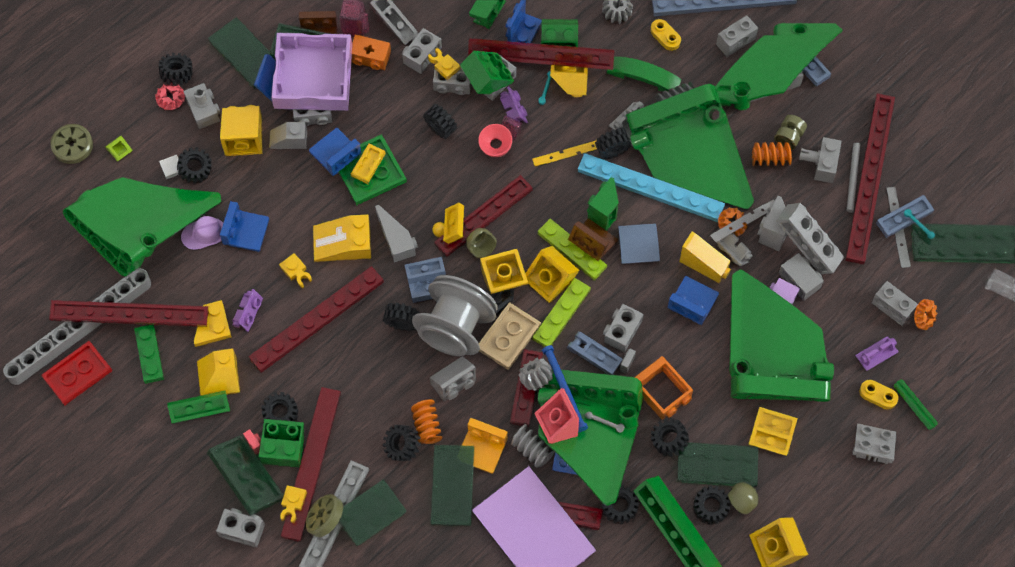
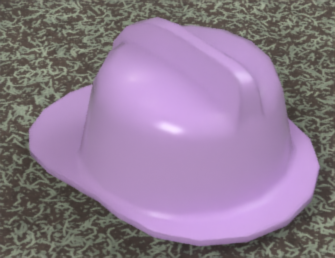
M210 216L201 217L183 229L181 241L184 246L193 250L217 244L222 241L220 233L223 222Z

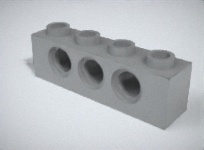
M801 203L788 204L776 220L777 223L820 274L834 273L844 258L839 248L833 244L828 235L817 224V221L808 213L805 206Z

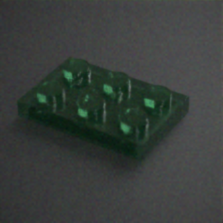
M383 479L345 505L339 522L358 547L406 514L407 510Z

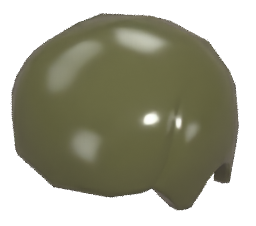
M485 228L475 229L466 239L467 249L476 258H484L490 255L497 243L493 234Z
M739 482L731 488L732 490L729 492L728 497L736 510L742 514H749L758 505V494L750 484Z

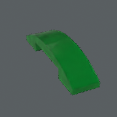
M614 57L613 70H607L606 72L622 79L627 76L657 86L658 91L661 92L665 90L668 92L670 88L675 89L681 83L679 77L661 67L627 57Z

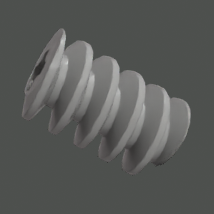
M525 424L515 433L511 444L517 447L519 452H523L524 457H529L531 463L535 462L534 466L539 468L552 458L555 451L549 453L550 447L548 445L543 448L544 441L537 442L538 435L531 437L533 430L531 429L526 432L527 425Z

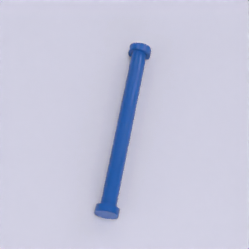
M546 346L542 349V352L550 363L560 389L563 388L579 417L578 432H583L588 429V425L584 423L553 353V346Z

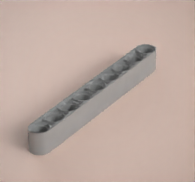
M141 268L135 270L92 302L114 301L113 303H131L150 288L151 280L147 271ZM140 278H145L144 281L137 282ZM129 289L128 293L122 294L123 290ZM63 322L7 363L3 369L4 375L11 384H21L102 323ZM82 324L80 328L75 329L76 325ZM66 335L64 340H59L61 336ZM51 347L49 351L43 352L45 348ZM30 359H34L33 363L27 364ZM18 371L15 376H11L12 372Z

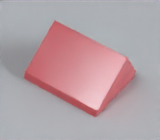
M561 388L534 413L548 442L551 444L578 436L579 417L565 390Z

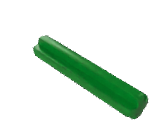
M902 379L894 384L896 391L928 430L935 428L938 422Z

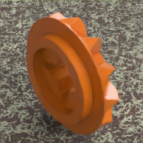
M730 207L723 210L718 217L719 228L722 229L732 223L729 220L734 216L735 220L744 216V212L739 211L738 208ZM745 222L742 223L744 225L742 228L733 232L736 237L745 232L748 227Z
M923 299L917 305L914 320L919 329L928 330L929 327H933V322L936 321L935 317L938 314L934 301Z

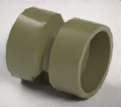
M787 115L774 136L775 142H781L782 146H784L785 142H788L791 150H794L800 141V137L803 136L807 129V124L798 116Z

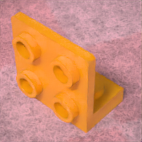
M470 418L468 432L458 453L457 461L493 474L508 440V432Z

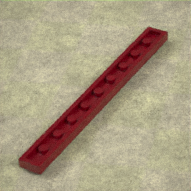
M877 93L845 261L864 265L895 101L893 96Z

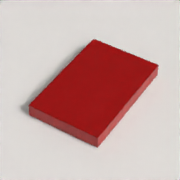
M88 341L41 376L65 406L113 370L92 343Z

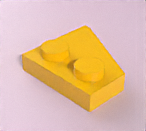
M222 300L203 305L208 306L207 327H197L194 338L195 347L231 338Z

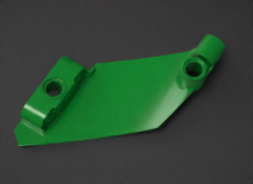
M780 23L775 25L773 35H764L715 86L721 106H731V104H734L736 109L746 110L750 107L751 100L784 93L802 70L842 32V29L835 23Z

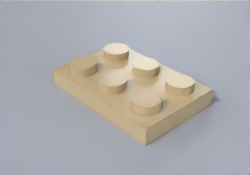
M509 302L480 341L479 352L509 370L539 329L541 322Z

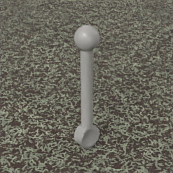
M589 411L585 414L587 419H594L616 428L620 433L624 431L625 427L623 424H614L593 415Z

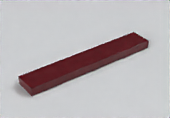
M521 175L463 219L462 238L448 244L443 241L444 235L434 241V244L448 257L466 243V239L472 231L488 226L533 191V187Z

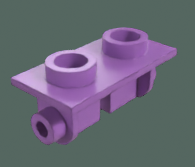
M508 86L509 92H502L500 100L505 110L512 108L506 112L510 123L513 126H518L522 120L528 123L526 119L527 112L519 102L521 100L520 95L516 90L513 91Z
M254 289L244 293L239 305L244 309H238L232 320L234 327L240 328L242 326L247 332H249L263 299Z
M887 336L855 356L865 370L868 371L899 351L895 347L897 344L894 338L890 339Z

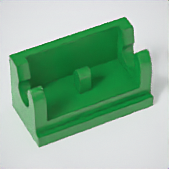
M476 0L469 15L475 18L474 23L490 29L506 0Z

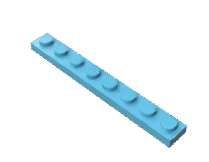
M584 153L578 167L579 173L606 182L612 177L615 180V186L718 222V217L725 206L723 202Z

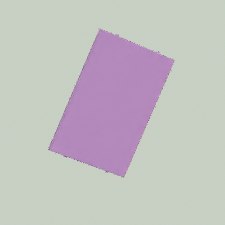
M529 466L472 510L516 567H577L596 552L588 539Z

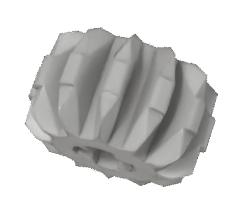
M604 0L602 12L605 14L606 20L611 19V23L617 21L620 24L621 20L626 22L628 17H631L633 4L630 3V0Z
M536 358L534 361H529L519 370L521 383L528 390L533 389L534 391L539 387L542 388L544 385H548V381L552 379L553 374L550 364L544 358L540 360Z

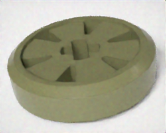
M68 124L60 127L53 134L50 143L55 157L67 164L83 161L89 156L93 148V140L89 131L78 124ZM74 141V146L70 147V142Z
M327 494L319 498L308 512L306 530L315 537H323L330 533L341 519L343 512L342 501L333 494Z

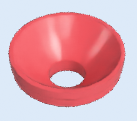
M501 124L486 126L479 135L481 150L490 157L505 155L512 146V135L509 129ZM495 139L502 142L501 146L497 149L491 147V142Z

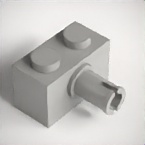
M203 83L183 91L199 129L220 122L218 114H221L218 104H213L212 102L214 96L210 88L207 89Z
M823 137L818 152L801 148L799 160L815 162V165H817L814 180L833 183L837 170L841 140Z

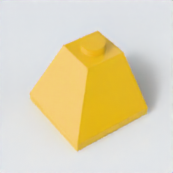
M551 65L550 76L567 94L573 97L586 95L588 68Z
M233 349L213 351L197 361L201 396L225 390L227 395L240 393L237 360Z

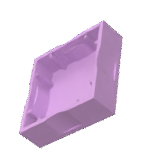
M277 33L276 69L273 75L272 87L274 109L348 111L352 60L351 35Z

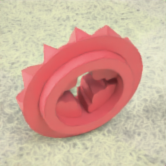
M173 83L170 85L163 84L161 88H158L155 95L156 102L165 110L177 109L185 100L184 90L179 84L173 86ZM167 92L173 94V101L167 97Z

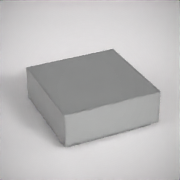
M628 349L621 363L620 372L628 373L635 359L636 351Z

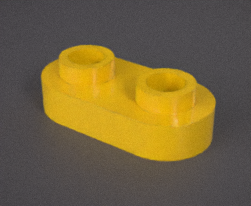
M658 19L651 24L650 31L652 36L665 49L674 51L680 47V35L665 20Z
M866 380L860 387L859 392L863 399L883 409H892L898 402V394L893 389L876 381ZM867 387H872L874 391H869ZM885 396H891L892 400H887Z

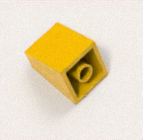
M247 105L246 107L229 106L228 108H222L220 140L225 156L262 154V114L259 106Z

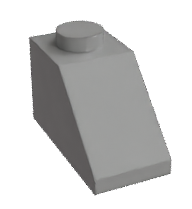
M286 122L270 130L269 148L307 149L306 123Z

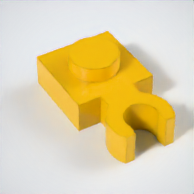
M438 48L435 49L437 57L428 55V60L435 64V70L446 80H449L461 69V66L451 56L447 54L443 57L441 50Z
M295 253L279 264L291 281L297 278V283L301 288L304 287L301 281L303 278H307L310 282L312 281L311 275L304 272L306 266Z
M287 485L281 503L282 507H286L280 515L282 521L285 520L286 515L290 514L292 515L291 523L296 522L297 516L295 511H302L307 494L306 490Z

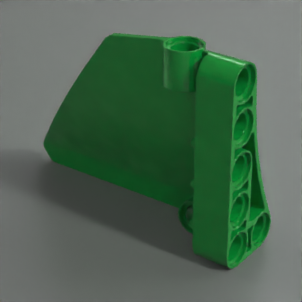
M705 84L626 114L632 133L630 135L632 145L635 150H639L643 155L655 179L744 209H749L753 205L754 198L726 113L722 109L714 85ZM718 110L719 118L713 120L712 115Z
M119 178L92 190L85 191L76 202L64 208L63 215L119 274L126 277L142 265L145 257L153 254L156 246L220 204L221 195L218 192L177 189L128 178Z
M738 270L733 273L729 366L731 398L830 401V381L833 379L834 365L827 360L821 327L783 297L745 271ZM737 364L744 368L743 373L737 370Z
M561 370L584 423L588 425V429L578 432L577 437L551 444L548 442L539 424L538 435L572 468L605 506L611 505L617 500L638 428V416L644 399L642 383L634 377ZM554 373L552 374V379L548 381V385L539 390L538 403L541 407L560 390ZM589 411L593 415L614 424H623L625 427L624 431L620 433L616 428L594 419H587L585 414Z

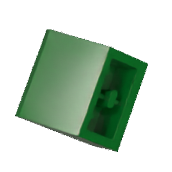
M541 19V44L578 47V20Z
M473 51L460 64L477 94H491L514 82L511 72L503 64L501 56L495 52Z
M610 177L607 182L604 181L599 187L597 195H592L588 201V219L606 231L617 219L619 202L614 178Z
M264 419L259 451L261 464L300 467L304 448V422Z

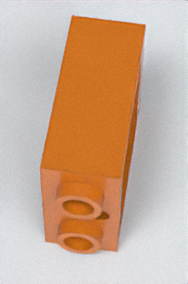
M663 356L635 377L642 383L644 400L662 420L665 417H672L677 412L679 406H685L692 400L693 389ZM662 371L683 393L665 409L643 387Z

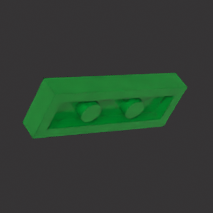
M146 325L134 328L144 383L164 380L155 326Z
M226 390L167 403L172 423L230 411Z

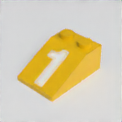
M351 215L313 226L314 262L371 258L369 215Z

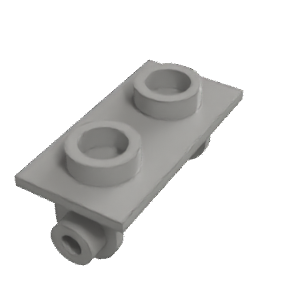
M733 233L716 242L718 247L725 251L731 257V260L739 266L748 264V260L753 256L751 251L742 242L738 246L735 245L739 239Z

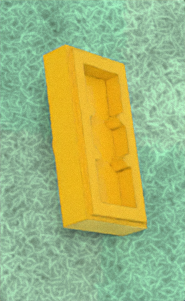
M368 144L354 167L351 177L368 184L385 156V151Z

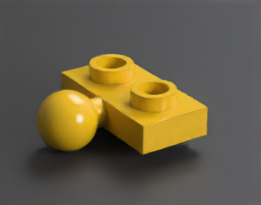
M457 203L446 208L444 223L438 222L434 224L432 228L433 234L437 237L444 235L443 241L448 244L462 238L464 205Z

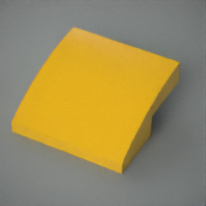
M759 407L749 445L787 456L798 418Z

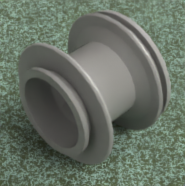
M450 275L437 276L428 287L431 297L437 303L431 314L419 313L413 316L412 323L423 341L440 352L459 357L477 354L480 350V345L471 333L476 323H490L495 320L498 309L495 300L483 289L467 280Z

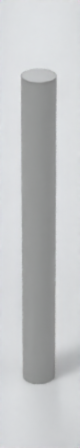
M853 143L846 209L849 213L854 212L860 155L859 143Z

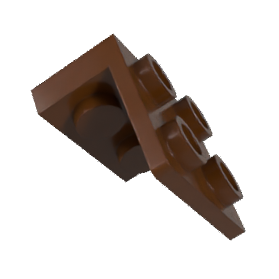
M336 11L299 12L301 33L307 35L337 34Z
M587 219L583 224L578 221L574 225L568 240L599 261L617 243L618 238L592 220Z

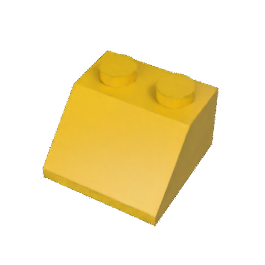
M550 246L539 252L525 274L528 284L545 300L551 303L571 284L580 270L558 250Z
M518 249L480 258L482 274L491 294L528 284Z
M793 517L779 518L749 535L762 567H783L808 555Z

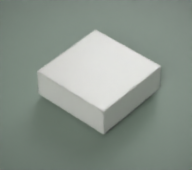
M177 155L159 161L166 179L178 175Z

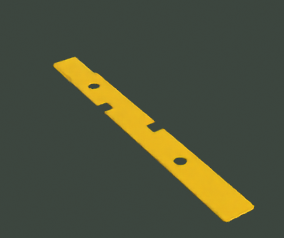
M596 141L563 150L564 153L561 154L557 151L533 158L532 160L534 165L538 166L575 156L578 151L581 154L593 151L597 148L591 145H595Z

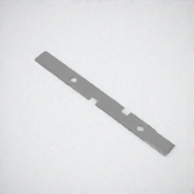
M888 187L890 211L893 212L899 209L896 188ZM904 229L895 233L901 267L905 268L911 265Z
M771 201L753 210L754 214L749 212L710 236L715 242H718L744 226L742 223L749 224L766 214Z

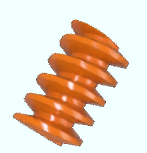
M755 142L752 149V166L755 165L756 161H758L759 166H762L763 161H766L767 166H769L770 161H773L774 166H777L778 160H780L782 166L788 160L789 166H791L792 152L788 142H785L784 146H782L781 142H778L776 147L773 142H770L769 146H767L766 142H763L761 148L759 143Z
M432 399L420 401L411 407L412 418L415 421L414 426L417 428V435L420 436V440L417 441L421 444H433L442 440V436H436L441 433V430L435 429L440 424L438 421H433L438 418V415L432 414L436 411V407H430L435 403Z

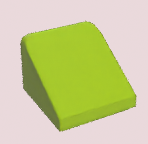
M122 136L117 137L105 146L117 162L133 151Z

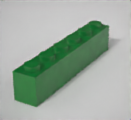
M659 476L646 479L634 490V493L685 567H722Z

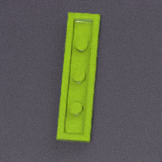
M551 218L538 230L540 237L594 281L607 268V264L601 259L597 261L568 240L570 234Z
M574 278L536 331L532 340L543 347L552 345L588 295L591 287Z

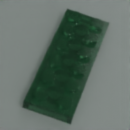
M913 223L911 226L913 261L1015 263V226L923 224L929 231L934 232L935 237L929 239L927 234L916 223Z

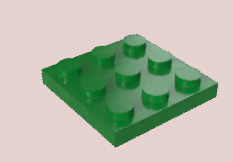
M382 134L360 144L362 154L338 172L356 206L407 182L403 171ZM371 144L384 150L386 154L367 184L351 177V173L367 145Z

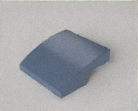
M656 224L618 226L621 264L660 261Z
M442 257L405 264L413 303L433 299L428 291L429 284L437 276L446 275Z

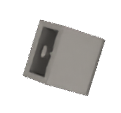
M777 196L775 202L771 201L766 217H763L757 235H760L759 243L777 251H780L787 236L786 232L776 221L786 207L780 196Z
M462 356L430 377L431 385L443 402L448 399H454L459 394L458 392L464 388L467 390L475 384V366Z

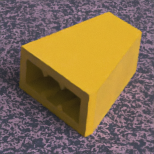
M690 233L682 246L679 262L717 283H720L722 278L726 279L731 271L729 268L730 260L696 233Z

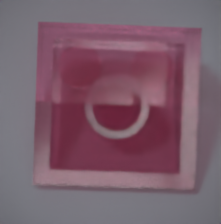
M344 0L339 17L342 34L351 35L352 38L355 37V34L364 36L369 31L368 13L365 11V5L361 0Z

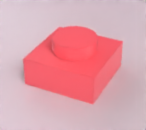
M249 429L243 434L257 455L260 451L261 438L257 433L253 435Z

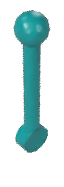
M551 71L547 73L548 78L542 97L538 100L540 105L546 103L545 96L552 78L550 76Z
M910 209L904 211V216L910 217L927 234L929 239L935 237L934 232L929 231L912 215Z

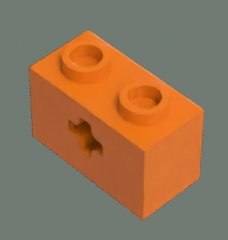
M355 34L352 42L351 62L358 66L365 65L375 70H385L391 54L390 43Z

